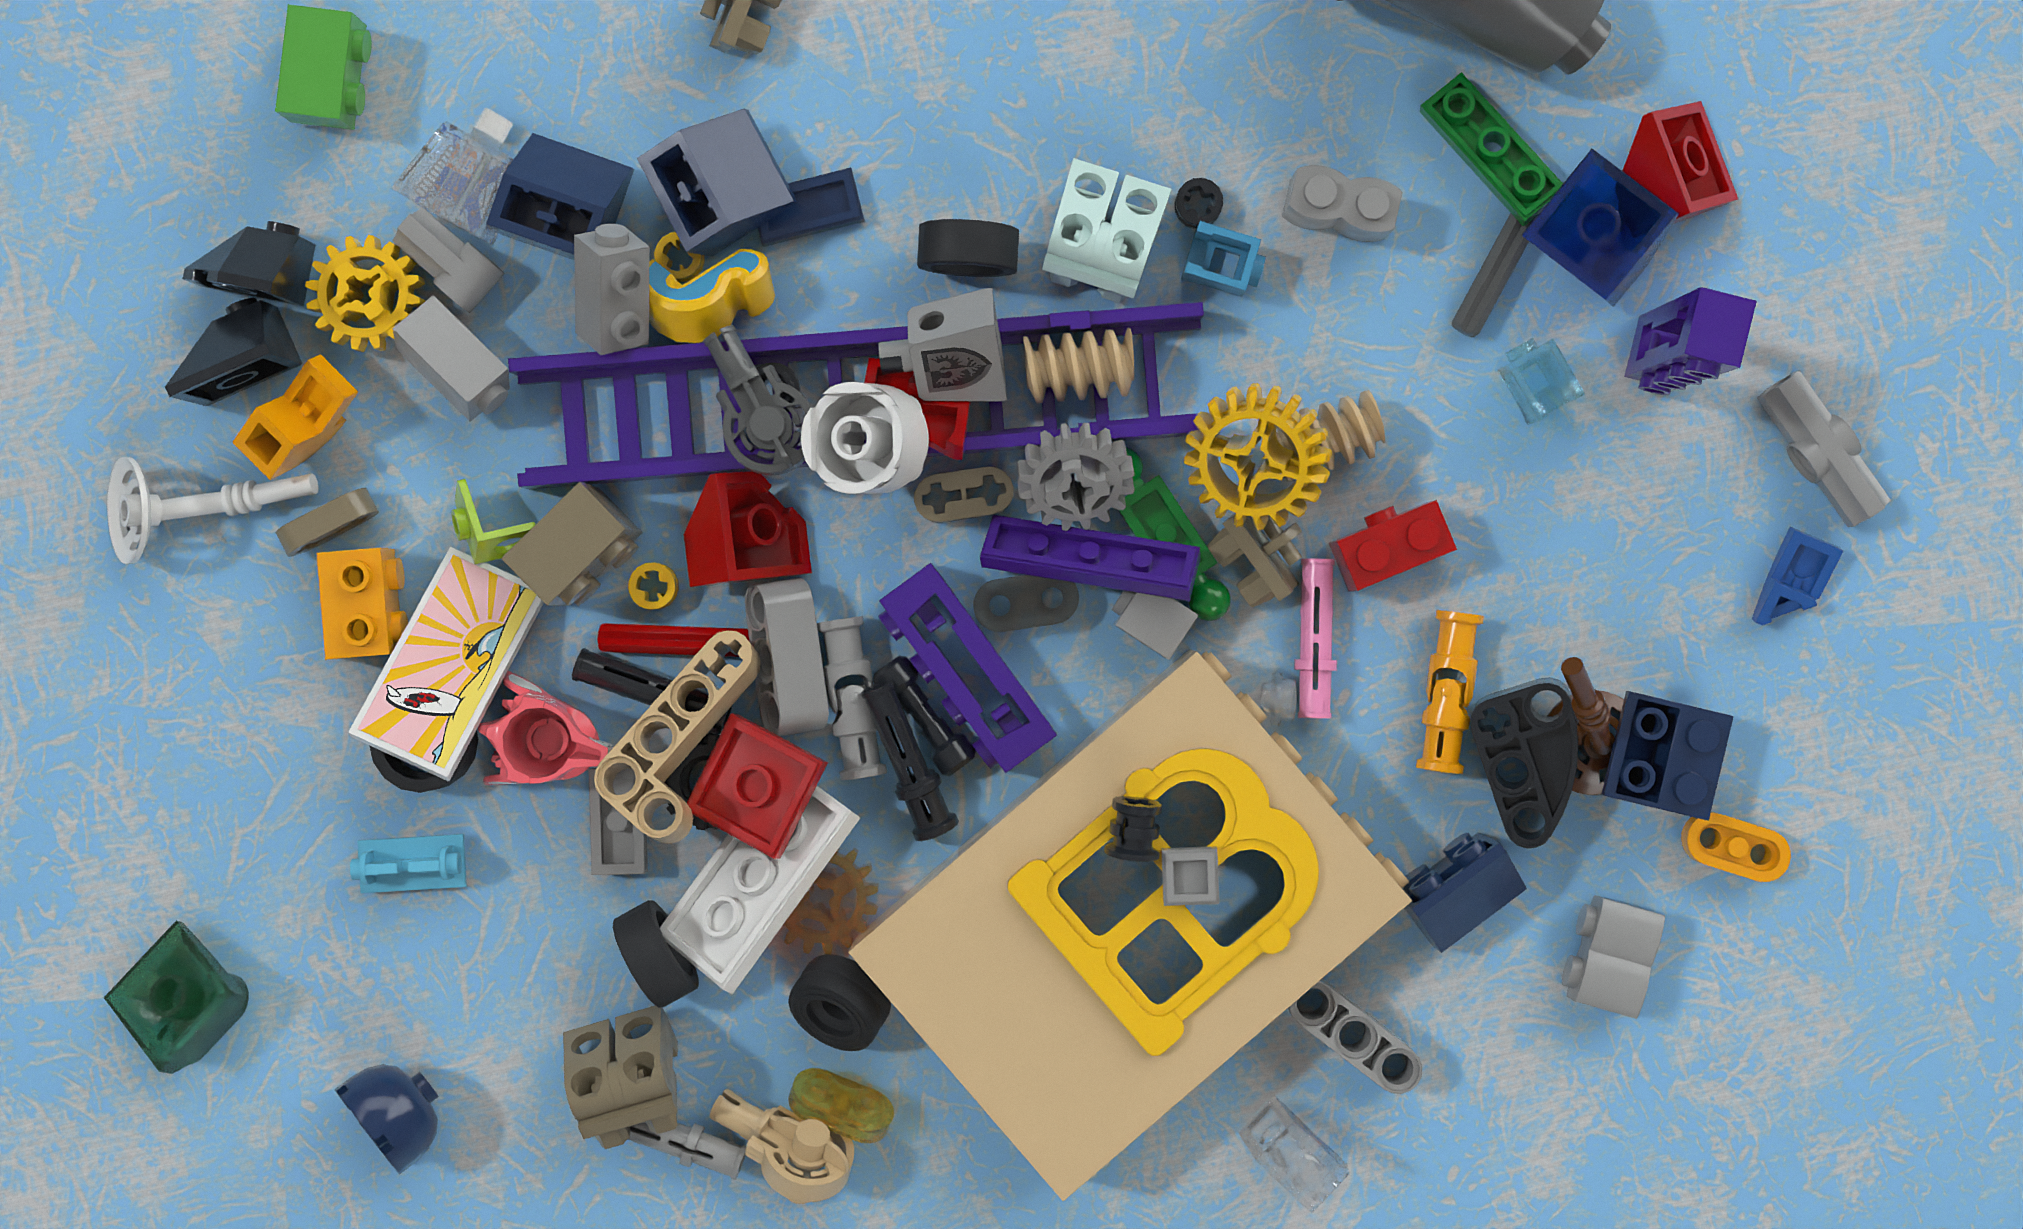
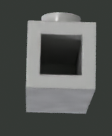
M603 224L598 226L595 231L574 235L575 333L600 355L649 344L650 246L625 226L619 224Z
M434 295L392 328L396 350L470 422L481 412L486 415L492 413L506 400L508 396L507 390L510 389L508 368Z

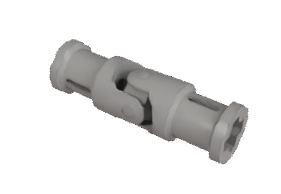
M863 616L817 623V630L823 633L828 664L823 667L827 697L834 714H837L832 723L833 735L840 739L844 769L839 772L841 780L860 779L887 773L886 764L880 762L876 737L877 728L865 699L861 696V691L873 685L870 660L864 659L859 627L864 624ZM847 675H858L865 683V685L861 686L846 685L835 690L836 682Z

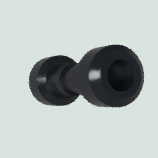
M899 655L874 674L873 682L876 684L884 680L891 679L893 681L895 692L903 710L907 715L910 714L922 729L920 733L933 749L931 761L942 775L951 776L975 758L976 750L965 734H954L942 716H937L927 702L929 699L916 683L919 672L907 656Z

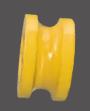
M671 232L663 236L657 243L654 251L655 261L669 271L677 282H688L698 276L703 270L705 255L688 253L693 259L690 266L685 268L680 264V271L671 270L673 261L667 256V253L672 246L680 250V244H682L676 232Z
M656 562L644 563L632 572L628 581V590L632 600L638 606L648 610L663 609L671 605L676 599L679 591V580L675 572L664 564ZM651 571L659 572V581L667 583L666 594L657 593L659 600L654 602L649 600L648 591L640 590L642 578L650 579L649 572Z

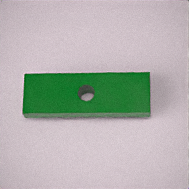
M1462 72L1420 105V113L1523 227L1565 194L1567 187ZM1494 142L1501 147V150L1492 152L1487 150L1484 145Z

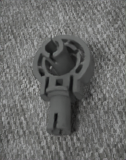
M734 325L719 329L729 346V351L724 350L715 332L710 334L703 340V343L708 347L741 408V412L737 413L724 389L716 394V398L725 413L723 418V435L729 451L742 466L757 474L781 475L796 469L805 461L802 446L799 450L796 449L801 439V433L795 431L791 441L793 425L786 410L792 414L796 427H802L795 409L802 408L806 415L811 407L809 402L797 389L783 383L772 365L762 368L775 391L774 395H770L736 333L737 330ZM786 395L792 398L794 402L789 403L782 399V397ZM738 421V432L734 434V423ZM747 432L749 439L755 446L774 452L765 453L764 451H759L757 454L760 459L774 460L773 464H761L748 459L740 452L736 443L741 438L744 446L750 453H753L755 449L747 440Z

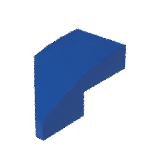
M1790 526L1768 573L1752 620L1763 626L1771 623L1773 618L1800 608L1804 611L1817 606L1815 600L1820 598L1844 550Z

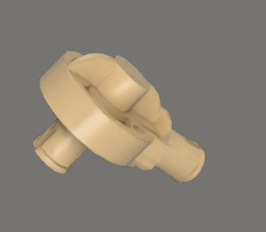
M725 1089L722 1096L719 1095L710 1112V1119L748 1140L745 1155L761 1164V1171L767 1183L789 1201L796 1204L823 1201L839 1193L846 1185L854 1159V1145L848 1132L835 1120L812 1112L794 1114L781 1105L777 1108L773 1107L763 1111L729 1089Z

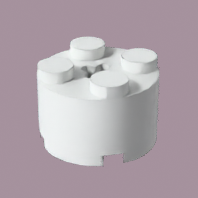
M861 382L840 383L826 390L823 393L825 395L818 401L815 407H810L801 431L803 455L810 469L816 471L826 482L824 484L831 489L847 494L888 493L914 481L923 471V463L929 444L927 423L919 401L902 390L881 384ZM864 434H867L866 444H864Z

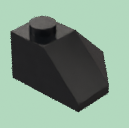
M267 221L266 230L247 226L184 268L182 279L201 287L304 306L307 293L305 283L309 281L316 245L300 237V228L292 225Z

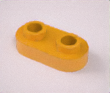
M1715 812L1710 813L1709 821L1690 817L1682 829L1681 842L1684 851L1691 859L1704 865L1758 882L1774 881L1781 877L1789 867L1791 860L1790 847L1785 838L1773 830ZM1711 828L1715 834V839L1710 846L1704 847L1700 842V835L1705 829ZM1761 844L1765 850L1764 857L1761 861L1754 863L1750 856L1751 850L1755 845Z

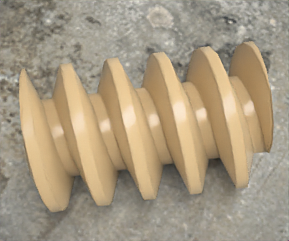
M1127 328L1122 344L1119 343L1114 330H1106L1101 346H1098L1091 331L1084 332L1080 347H1076L1070 333H1063L1059 349H1055L1049 335H1042L1037 351L1033 350L1028 337H1023L1027 389H1030L1037 404L1043 403L1047 387L1052 388L1058 402L1064 401L1068 386L1072 385L1079 400H1085L1090 384L1095 385L1100 398H1106L1111 382H1116L1122 397L1128 396L1131 383L1134 381V351L1131 328Z
M1369 390L1360 393L1358 406L1349 396L1340 398L1338 413L1329 402L1319 404L1318 418L1309 426L1310 429L1320 427L1326 428L1328 431L1326 440L1316 445L1332 450L1330 461L1324 463L1328 471L1334 469L1335 453L1340 452L1350 465L1355 463L1356 447L1361 446L1368 458L1371 459L1375 458L1376 442L1381 440L1385 443L1382 418L1377 403ZM1307 407L1299 410V414L1303 415L1310 409ZM1277 426L1276 436L1278 442L1283 447L1294 451V457L1299 458L1296 447L1290 437ZM1284 476L1287 482L1293 481V478Z

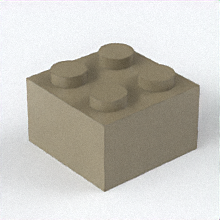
M579 482L501 559L547 606H569L572 603L579 606L600 587L601 583L596 578L611 565L615 569L619 568L638 550L639 547L634 541L643 532L599 487Z

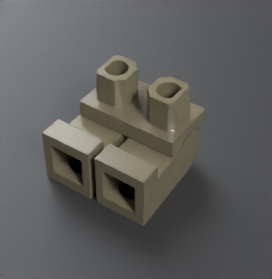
M654 1005L615 1017V1031L610 1020L607 1019L563 1032L565 1091L570 1109L578 1121V1129L583 1139L595 1136L604 1149H609L624 1144L630 1138V1126L646 1121L650 1132H655L656 1134L674 1130L677 1127V1081L673 1069V1057L678 1056V1041L663 1007L658 1008ZM644 1024L653 1025L651 1030L644 1036L636 1039L632 1038L630 1031L635 1027ZM593 1039L601 1040V1043L593 1051L582 1054L579 1047L581 1044Z

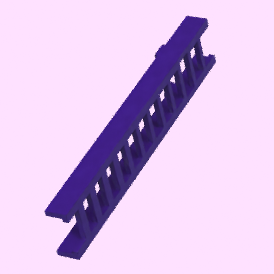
M1203 302L1099 311L1086 310L1049 313V315L997 319L1002 346L1023 344V337L1026 336L1030 344L1037 343V350L1042 335H1049L1050 337V334L1091 331L1098 346H1101L1106 330H1114L1116 337L1125 336L1127 328H1131L1132 335L1142 336L1148 417L1109 420L1108 395L1106 398H1100L1093 384L1096 422H1087L1090 425L1091 434L1097 435L1101 430L1107 428L1110 430L1111 441L1115 442L1119 440L1134 441L1187 436L1190 431L1199 430L1193 422L1198 413L1161 416L1154 334L1200 330L1201 319L1204 316ZM908 326L742 339L741 342L754 366L775 362L789 367V363L827 360L830 388L843 383L841 359L879 356V342L908 339ZM720 341L724 350L729 351L726 341ZM704 343L632 348L605 355H600L595 351L508 359L509 372L518 377L519 385L560 382L567 465L525 468V473H517L518 487L531 490L576 486L579 482L593 485L703 476L716 473L750 472L731 454L725 439V452L695 454L688 371L718 369L719 390L724 389L737 413L741 412V408L728 387L726 380ZM665 373L672 456L642 458L636 376ZM613 378L619 460L590 463L584 380ZM1047 387L1042 403L1044 426L1004 429L1002 401H989L991 430L966 432L963 454L1023 450L1027 444L1040 447V433L1044 430L1053 437L1059 436L1060 429L1057 430L1055 394L1052 388ZM721 407L722 426H723V418H724V414H725V413H724V411H723V409H722V407ZM787 412V413L789 414L791 420H792V425H793L792 434H791V441H792V439H793V433H794L793 416H792V414H791L790 412ZM738 421L734 423V434L738 432ZM1078 423V427L1070 428L1071 433L1079 432L1083 423ZM741 438L736 443L740 452L748 459L761 464H773L774 460L760 459L757 454L759 451H764L765 453L774 452L755 449L753 453H750L742 443ZM928 446L926 457L946 456ZM804 461L797 468L809 467V465Z

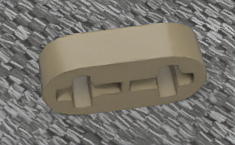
M981 467L940 473L925 477L918 484L914 492V503L917 511L931 522L943 523L991 516L1001 513L1009 507L1013 499L1014 487L1011 478L1005 471L997 467ZM993 476L995 484L1005 486L1006 493L997 496V505L987 506V502L983 497L967 499L966 490L982 487L984 483L983 478ZM941 484L943 491L947 493L961 491L962 500L945 503V512L935 514L932 505L923 504V496L931 494V485Z
M360 488L339 496L280 527L275 533L287 556L292 557L307 552L376 516L379 511L367 488Z

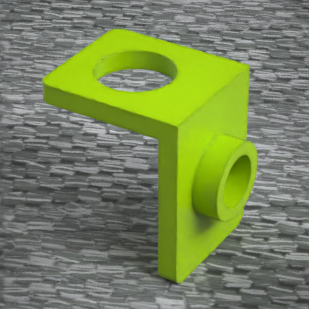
M466 479L457 480L455 492L456 509L451 510L452 523L457 539L459 541L467 540L474 564L501 559L517 542L507 546H497L499 543L512 538L522 539L536 525L535 522L483 533Z

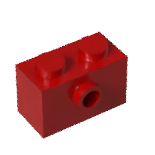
M1437 500L1423 503L1399 514L1396 513L1394 506H1390L1364 517L1367 525L1366 528L1329 542L1348 591H1359L1457 550Z

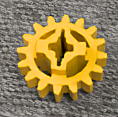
M374 235L367 236L364 247H362L358 239L347 236L345 239L346 250L341 251L329 245L326 247V250L331 260L327 264L315 260L312 263V266L321 275L319 280H310L305 283V287L317 292V298L306 303L307 309L313 312L323 313L315 323V326L325 332L334 329L331 341L343 346L351 338V348L358 352H364L368 345V340H370L374 349L385 351L387 345L386 337L390 336L394 339L392 328L411 314L413 307L418 308L425 302V300L414 295V289L425 285V280L418 275H409V272L413 270L417 263L409 256L397 259L401 249L394 243L389 241L381 250V241ZM377 260L385 264L382 266L376 265L371 270H365L356 262ZM338 279L337 293L334 297V288ZM364 284L371 286L368 291L371 301L367 304L360 301L364 297L361 290ZM399 290L398 302L395 309H393L395 292ZM366 317L374 322L376 326L371 328H354L348 325L350 321L356 322L360 318Z

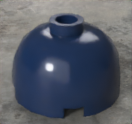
M382 1064L360 1071L335 1089L343 1103L351 1110L359 1124L399 1175L414 1164L430 1148L437 1134L438 1119L431 1102L439 1096L420 1072L411 1078L397 1066Z

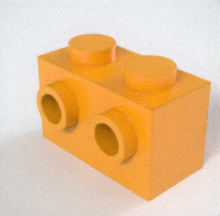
M380 547L316 553L325 660L392 654L408 624L406 612L400 611L398 590L404 588L405 573L402 560L395 558V549Z

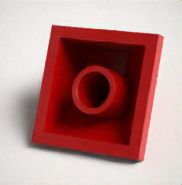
M1702 101L1656 110L1642 116L1616 186L1621 198V214L1626 223L1632 227L1635 237L1663 229L1738 200Z

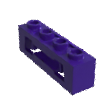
M1700 287L1640 315L1624 377L1639 380L1638 388L1643 391L1670 395L1671 389L1685 390L1687 385H1701L1702 380L1718 379L1720 374L1740 368L1757 301Z
M932 563L926 565L879 600L885 611L878 615L879 619L896 641L905 636L917 653L909 658L927 684L937 679L948 694L946 698L941 700V703L959 727L968 722L979 739L972 743V745L990 769L999 764L1003 771L1007 773L1057 736L1056 731ZM935 594L956 620V623L951 627L1002 697L1007 693L1011 695L1028 718L1027 722L1022 724L1005 701L990 714L1004 732V734L997 737L980 714L984 711V707L934 640L928 643L913 623L911 618L917 613L931 633L947 622L930 600Z

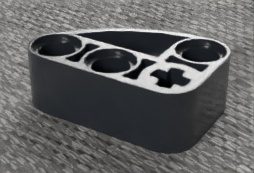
M1551 677L1539 678L1486 695L1475 705L1470 719L1471 731L1505 832L1509 839L1517 846L1527 849L1537 848L1545 844L1553 834L1567 806L1577 770L1579 736L1577 718L1571 705L1572 695L1563 682ZM1549 690L1560 696L1563 701V708L1558 714L1545 717L1535 712L1532 706V698L1540 691ZM1495 707L1499 715H1509L1510 720L1505 721L1503 731L1496 732L1493 725H1483L1481 720L1486 719L1488 708ZM1506 758H1518L1528 768V775L1519 782H1508L1500 776L1497 765ZM1532 808L1543 815L1545 825L1536 832H1526L1517 826L1514 816L1522 809Z

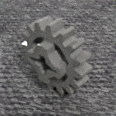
M1084 422L1079 432L1071 433L1067 423L1061 424L1059 436L1053 437L1044 430L1040 433V447L1033 444L1025 446L1026 460H1019L1017 464L1020 499H1026V508L1029 514L1041 511L1042 524L1047 526L1057 518L1061 520L1062 530L1068 531L1073 521H1080L1082 527L1088 530L1091 527L1092 518L1098 517L1107 523L1111 521L1109 513L1111 507L1118 510L1126 508L1124 495L1133 494L1134 492L1132 478L1135 476L1131 456H1127L1123 440L1112 443L1109 429L1104 428L1097 435H1092L1089 423Z

